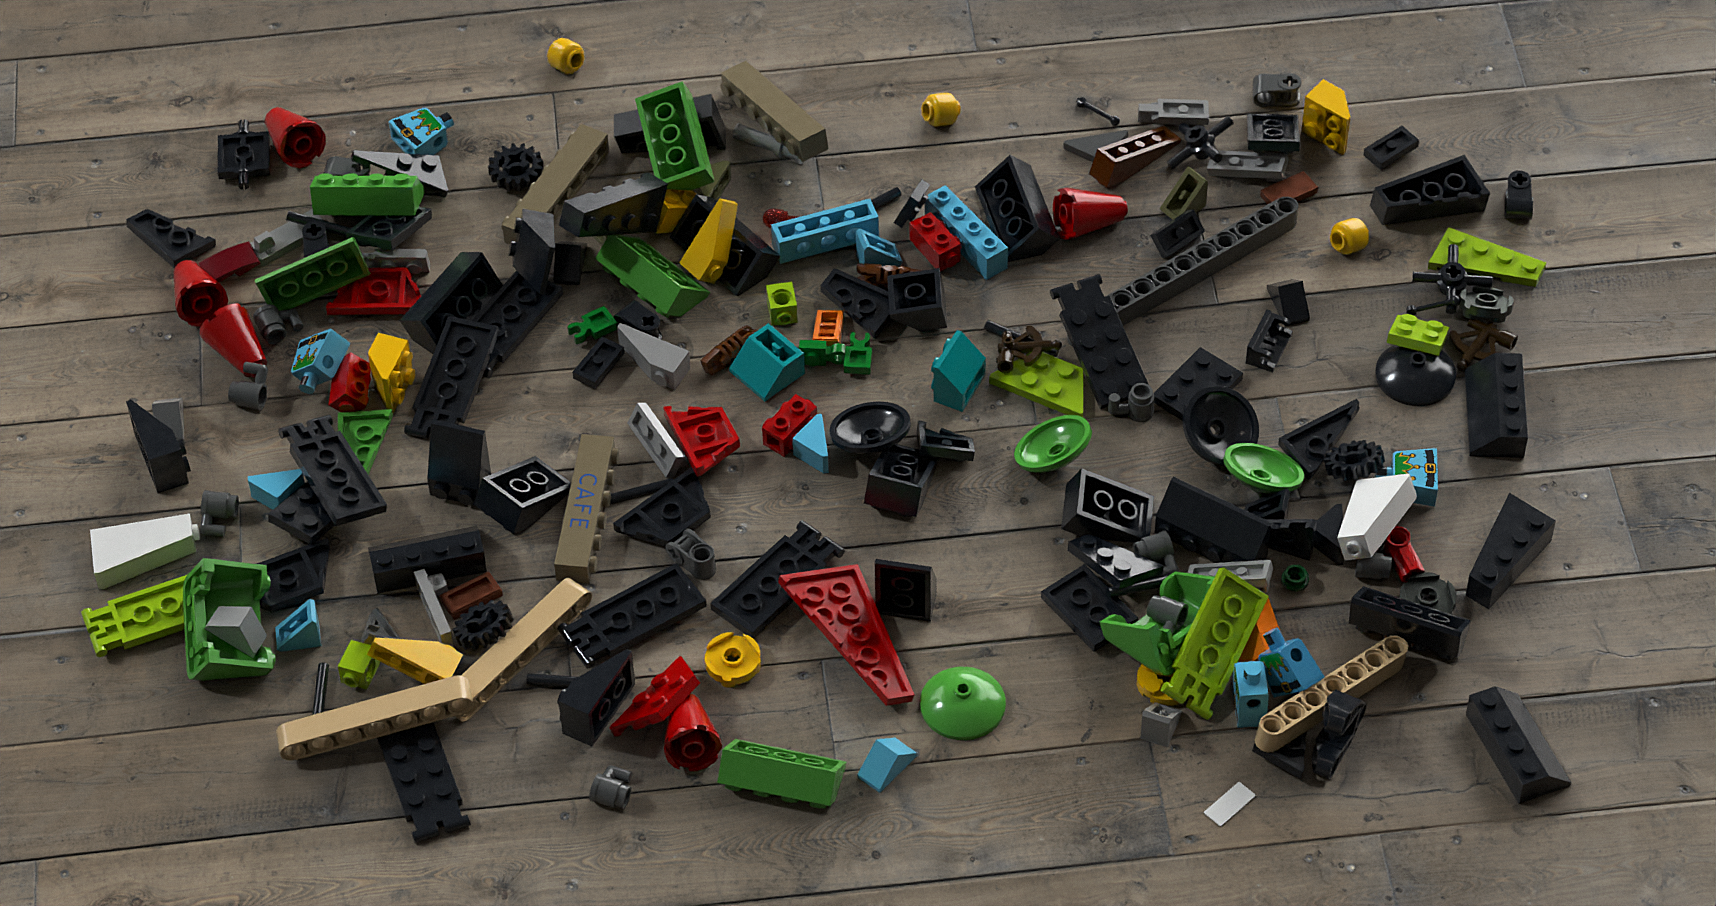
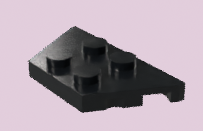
M691 467L615 521L613 523L614 530L617 533L666 546L669 542L674 543L683 536V531L687 528L694 530L710 519V509L705 500L702 485H700L693 468Z
M328 538L319 540L313 545L308 544L257 563L267 565V576L270 577L271 582L269 591L259 600L263 608L272 613L324 593L330 552Z

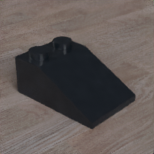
M522 209L521 218L516 217L514 233H517L516 241L510 242L508 256H512L513 267L539 294L545 295L555 251L554 214Z
M132 400L126 401L134 435L157 494L189 484L187 472H190L191 469L187 457L183 456L187 453L182 439L177 440L170 427Z
M433 419L430 431L427 474L430 495L439 499L458 501L465 505H474L482 478L491 475L485 431Z
M899 444L882 451L869 473L863 504L871 505L872 508L877 510L887 509L894 511L904 517H917L923 506L939 457L936 459L927 458L924 455H919V449Z
M534 456L482 478L474 505L481 509L484 514L502 525L505 530L515 534L531 527L570 492L571 482Z
M1081 468L1066 483L1061 529L1078 536L1092 534L1103 540L1133 543L1141 541V538L1151 535L1154 496Z
M875 559V605L879 614L931 622L937 595V578L932 567Z
M624 650L575 678L567 689H563L560 692L557 704L559 705V720L561 721L562 734L591 747L595 744L635 686L632 651Z

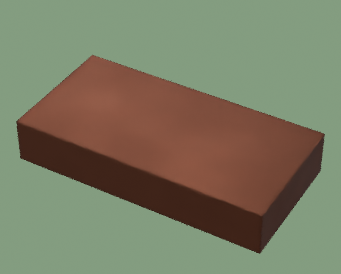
M1302 171L1262 189L1260 196L1267 205L1281 197H1292L1299 202L1317 194L1318 186Z
M488 571L441 594L440 600L453 620L461 617L462 613H469L470 607L476 605L478 607L480 602H483L485 605L490 600L494 601L502 597L503 592Z

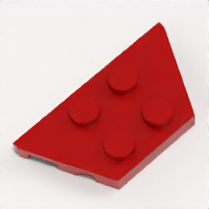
M407 267L368 268L370 275L337 290L338 296L332 303L328 302L326 311L327 315L405 314L421 297L420 290L417 284L412 281V276Z
M672 406L663 407L664 416L697 477L740 448V439L722 407L701 408L688 406V412L673 411Z
M679 656L663 673L655 676L651 680V685L644 692L636 695L632 700L633 703L609 727L615 737L620 736L630 725L634 730H638L649 724L664 721L700 684L682 656Z

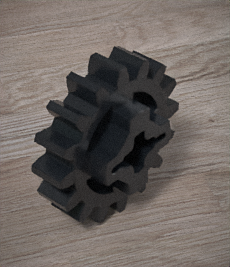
M512 143L511 148L503 145L502 152L494 151V157H489L488 171L492 183L497 182L498 188L507 186V191H510L512 187H516V190L519 192L522 186L529 189L530 183L536 182L544 169L541 153L535 152L533 146L526 149L525 143H522L520 147H516L515 143Z
M1354 440L1350 444L1342 443L1338 448L1333 447L1332 452L1326 453L1324 462L1328 476L1333 475L1334 479L1343 477V481L1353 478L1355 481L1359 477L1367 478L1371 473L1376 474L1378 472L1377 468L1384 467L1385 457L1381 445H1376L1374 441L1367 444L1366 440L1358 442Z
M490 600L487 605L480 602L478 607L477 605L470 607L468 614L462 613L460 615L462 620L455 621L456 627L452 631L459 646H463L465 650L472 647L474 651L481 645L487 648L488 643L490 645L497 643L499 636L505 637V630L512 628L510 623L514 621L508 605L503 604L501 600L496 603Z

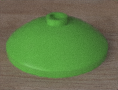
M1064 415L1047 420L1023 436L1015 448V460L1023 470L1035 473L1061 469L1073 462L1086 449L1092 436L1091 426L1085 418L1077 415Z
M1238 443L1229 446L1225 451L1223 460L1230 474L1244 486L1255 492L1274 494L1286 488L1291 492L1299 488L1303 482L1304 472L1300 465L1291 457L1276 449L1254 443Z
M953 667L937 673L925 684L920 696V710L927 725L939 735L954 740H972L987 735L999 725L1006 708L1005 694L999 682L985 671L972 667Z

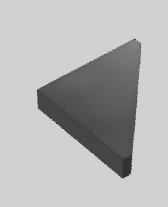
M1123 130L1065 140L1063 149L1093 162L1098 148L1127 139L1128 131Z
M375 608L368 617L361 639L364 644L372 645L375 637L400 639L378 608Z

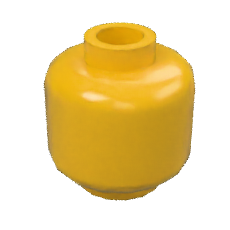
M559 38L550 45L547 59L551 67L563 73L572 74L582 66L584 50L576 42L567 38Z
M947 92L927 96L921 107L923 119L934 127L954 124L961 112L959 101L951 93Z
M1358 218L1340 221L1331 229V245L1341 254L1348 255L1360 251L1368 244V228Z

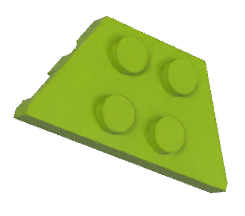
M1042 352L1041 357L1029 367L1025 366L1024 360L1017 359L1013 363V370L1011 372L1002 373L997 370L989 376V383L1063 414L1083 417V369L1079 366Z

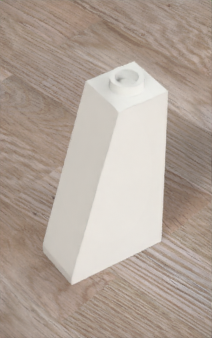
M1410 474L1356 481L1337 537L1345 560L1371 558L1417 497Z
M190 514L90 530L93 568L98 589H106L195 553V541L200 540L198 524H192Z

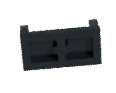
M1266 309L1247 346L1246 364L1273 373L1292 337L1293 331L1279 325L1280 323L1284 326H1289L1291 321L1288 318L1271 313V310Z

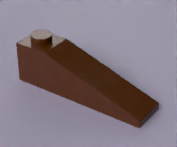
M1163 125L1098 148L1089 175L1106 188L1119 184L1180 144L1182 139Z

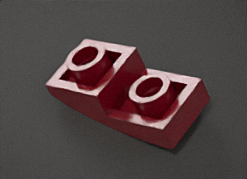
M249 241L224 249L199 262L200 267L218 283L234 273L240 277L261 264Z

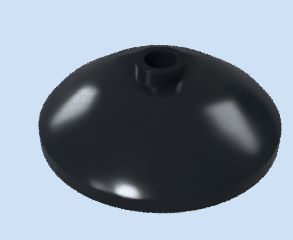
M1392 345L1378 358L1375 377L1381 390L1391 399L1410 406H1427L1440 402L1451 393L1456 382V368L1452 359L1443 350H1441L1438 356Z
M1224 386L1206 387L1194 394L1184 409L1183 430L1189 445L1196 454L1212 464L1225 466L1224 454L1231 445L1238 443L1257 444L1259 423L1257 415L1249 401L1231 388ZM1210 427H1212L1215 430L1216 434H1213L1211 432Z
M880 401L867 402L852 406L837 415L832 421L829 431L831 440L837 447L850 453L872 454L897 445L908 434L911 421L908 412L897 404Z

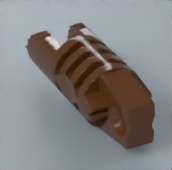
M859 263L856 268L858 274H860L857 278L879 288L881 286L888 288L887 276L923 271L905 266H882V264Z
M745 325L720 342L719 345H716L701 359V365L705 373L713 375L733 363L747 338L758 330Z

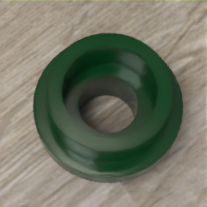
M1290 565L1283 571L1281 582L1290 591H1301L1309 584V574L1303 566Z

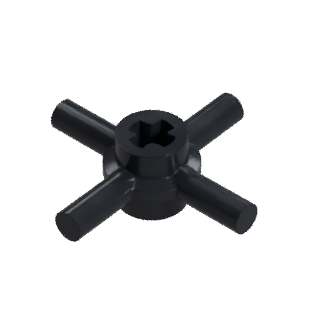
M1227 116L1209 130H1206L1202 125L1191 128L1186 123H1181L1178 130L1185 136L1186 147L1167 161L1170 168H1176L1192 155L1199 160L1210 157L1214 162L1219 163L1223 155L1216 150L1215 138L1234 124L1233 120Z
M1451 244L1448 246V263L1438 273L1413 272L1412 282L1436 283L1440 291L1446 295V300H1449L1453 296L1459 295L1467 285L1492 287L1493 276L1467 275L1464 267L1458 263L1459 246ZM1452 304L1446 305V313L1450 315L1455 314L1457 306Z

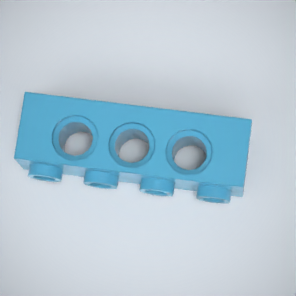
M946 185L928 194L929 197L925 202V214L932 212L938 220L941 219L945 223L947 230L952 235L958 237L962 245L960 254L986 280L1007 269L1008 247Z
M866 199L771 224L772 246L774 251L780 255L778 259L780 264L856 244V231L859 228L879 237V217L871 199Z

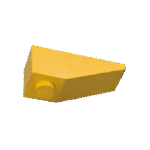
M719 198L679 262L699 281L715 283L722 275L723 269L728 262L738 207L735 201Z
M376 637L367 653L368 656L423 684L452 677L463 656L454 647L444 645L438 641Z

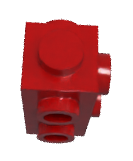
M932 212L909 223L910 241L935 269L940 268V271L960 262V250L962 249L960 240L957 236L952 235L947 230L945 223L941 219L938 220Z
M352 352L344 356L335 376L332 378L328 404L330 407L341 413L357 412L366 407L369 400L368 389L371 382L369 362Z
M795 394L789 401L781 405L779 411L772 418H768L762 426L763 445L785 457L793 450V437L817 414V406L812 401Z

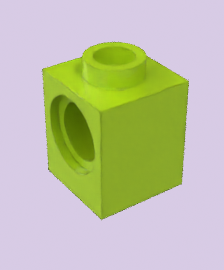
M785 282L766 285L771 326L798 323L793 283Z
M354 640L350 641L338 664L341 683L352 688L368 689L380 665V661L367 655L371 645Z

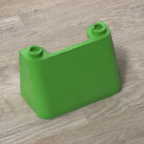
M203 558L186 576L183 584L186 666L187 676L190 680L204 681L267 675L273 670L275 654L272 653L269 647H262L261 645L254 658L204 629L219 606L252 607L261 623L259 600L269 591L271 583L270 577L267 576V565Z
M1175 571L1162 581L1160 597L1166 596L1186 603L1189 606L1186 621L1180 630H1174L1171 633V629L1163 628V624L1154 621L1153 618L1147 615L1135 623L1129 624L1126 623L1121 615L1112 614L1100 621L1105 639L1156 674H1173L1175 669L1171 666L1215 577Z

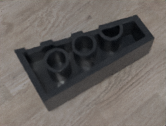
M712 94L693 97L705 146H717V150H726V127ZM638 109L614 114V138L621 153L648 152Z
M1464 154L1375 187L1370 207L1381 224L1387 225L1485 211L1490 192Z
M647 172L641 174V178L624 180L621 185L603 187L602 191L598 193L589 192L566 200L563 204L559 226L579 238L657 232L668 183Z
M1509 492L1469 574L1465 595L1489 610L1552 541L1556 520Z

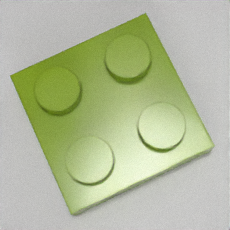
M1410 314L1397 315L1388 333L1386 343L1439 356L1448 337L1450 327L1443 326L1441 322L1434 320L1428 322L1418 320L1417 317Z

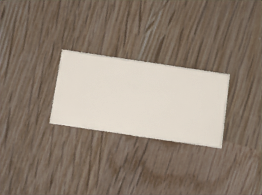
M1238 782L1203 813L1219 826H1222L1256 795L1242 783Z

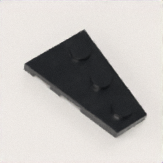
M836 268L830 272L821 284V292L874 339L877 338L891 320L888 291Z
M1092 534L1083 535L1068 541L1067 551L1118 590L1163 575L1164 565Z

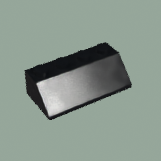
M1009 155L975 186L991 231L1008 247V262L1043 255L1060 240L1032 167L1028 163Z
M696 194L670 235V238L687 251L718 201L711 197ZM736 218L728 262L718 280L733 294L740 296L768 277L780 255Z
M461 252L405 313L400 322L414 342L434 354L448 316L472 321L503 284L482 252Z
M1494 353L1465 369L1469 456L1524 458L1528 440L1522 353Z
M1173 476L1157 511L1154 533L1166 531L1171 541L1183 546L1188 551H1194L1208 558L1213 563L1266 560L1268 557L1271 522Z
M477 526L368 547L377 594L416 586L414 572L425 569L427 576L442 573L445 580L487 572L483 545Z
M1364 586L1352 597L1350 603L1349 624L1355 625V629L1364 633H1372L1374 631L1383 634L1382 637L1384 639L1389 636H1399L1410 643V647L1422 651L1426 650V648L1436 651L1438 656L1445 659H1453V657L1458 658L1460 656L1471 624V620Z
M1494 686L1469 695L1466 716L1518 804L1571 786L1570 779L1517 693Z

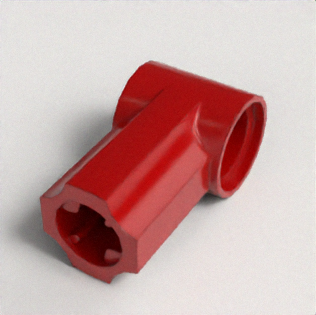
M1395 526L1385 539L1383 553L1384 556L1392 557V564L1401 582H1408L1409 577L1416 573L1425 572L1410 543L1411 536L1409 531L1404 527Z

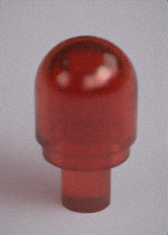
M771 208L764 212L762 220L764 225L771 229V224L798 218V216H790L788 211L783 209Z

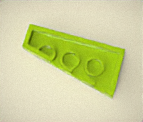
M1448 227L1428 264V269L1437 270L1438 267L1442 268L1448 263V246L1455 244L1459 246L1458 263L1464 267L1466 272L1476 273L1477 276L1500 277L1503 282L1536 287L1546 267V262L1450 227Z

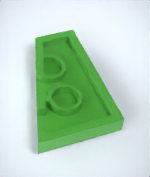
M392 409L338 413V431H341L368 475L393 418Z

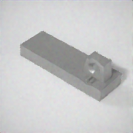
M1219 151L1223 155L1222 160L1216 163L1210 158L1207 171L1209 176L1266 178L1269 183L1280 182L1284 178L1289 160L1288 155L1282 153Z
M313 209L303 214L323 220L319 215H313ZM289 221L271 232L265 231L259 236L254 237V241L251 244L261 262L260 265L263 267L303 245L302 229L304 225Z
M637 403L627 424L666 478L675 477L678 469L687 466L689 463L683 449L676 446L647 403Z
M1271 560L1190 564L1188 573L1215 577L1219 568H1226L1263 593H1268L1273 571Z
M425 569L415 571L414 576L418 593L439 642L454 647L450 627L437 599V596L448 591L442 573L427 576Z

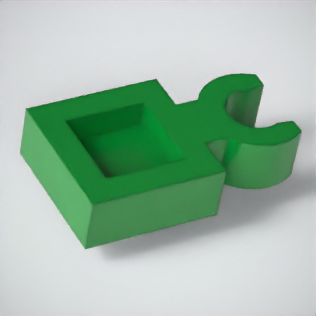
M605 306L582 315V323L574 322L567 326L569 336L578 333L574 335L575 344L585 342L590 335L596 340L618 329L616 320Z
M855 332L850 334V346L845 348L844 373L870 375L872 347H869V333H865V339L861 341L855 339Z
M821 340L799 341V349L804 353V365L826 366L827 361H831L834 364H844L845 344L836 343L826 346V341Z

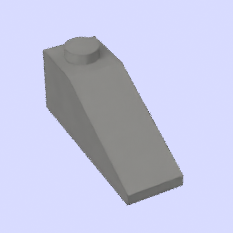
M620 323L617 326L619 344L624 346V350L652 381L660 386H666L675 390L691 368L689 351Z

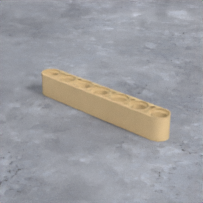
M565 578L515 624L506 633L505 637L500 638L497 643L461 675L469 680L473 707L470 711L455 717L462 722L470 719L560 634L557 627L561 623L565 622L569 625L588 607L592 599V593L571 578Z
M1399 636L1386 637L1314 685L1265 714L1260 719L1255 737L1256 746L1262 751L1274 752L1322 722L1326 698L1335 689L1359 698L1398 673L1403 667L1408 651V643Z
M452 676L281 724L276 730L280 756L282 759L289 761L298 760L464 714L473 707L469 680L464 676Z

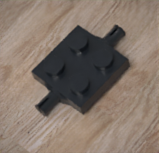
M244 119V127L242 120L238 122V132L229 135H218L217 173L219 180L239 178L238 187L241 190H244V186L245 190L249 188V177L270 175L269 132L249 131V121Z

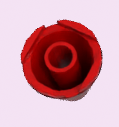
M281 107L273 108L267 113L265 125L283 162L290 167L301 168L312 164L311 160L316 156L320 157L326 145V135L319 124Z
M1065 187L1059 188L1057 191L1060 194L1054 196L1053 220L1055 225H1060L1061 231L1058 234L1062 239H1073L1121 222L1128 213V205L1119 195Z
M185 260L176 265L173 272L176 312L181 320L186 321L188 325L201 327L206 319L212 321L216 317L215 311L228 305L227 293L224 287L196 262Z
M238 303L226 305L214 312L216 317L212 321L206 319L200 328V336L205 343L245 377L255 378L256 374L243 372L244 363L252 362L267 365V360L251 318L244 306L241 307Z
M690 693L669 715L664 753L668 763L674 768L687 767L689 771H698L716 762L718 753L722 750V742L698 697Z

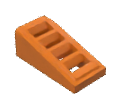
M817 310L812 340L826 341V346L841 343L844 311Z

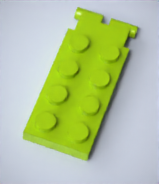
M1219 568L1171 666L1175 669V673L1170 683L1165 682L1162 685L1161 692L1180 704H1183L1187 697H1189L1186 707L1202 718L1209 720L1213 714L1210 706L1215 696L1222 695L1233 673L1234 664L1238 662L1269 596L1228 569Z
M187 575L107 601L108 606L93 611L91 608L83 609L81 614L87 631L90 633V639L96 656L104 657L107 655L108 650L120 646L128 649L185 630L183 584Z

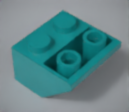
M768 323L747 338L731 364L729 372L765 402L805 374L804 353Z
M956 330L953 337L946 340L940 358L936 357L933 361L931 372L934 373L931 389L934 390V402L963 412L986 375V357L962 331Z

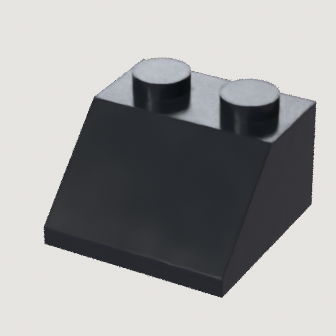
M940 268L887 276L889 314L891 319L920 332L947 328L945 289Z

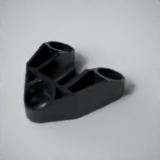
M1336 689L1326 698L1322 713L1324 727L1316 737V744L1311 755L1313 773L1327 779L1332 778L1362 721L1367 708L1366 702Z

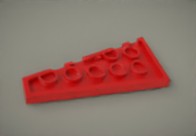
M858 564L780 575L778 583L886 706L913 701L915 694Z

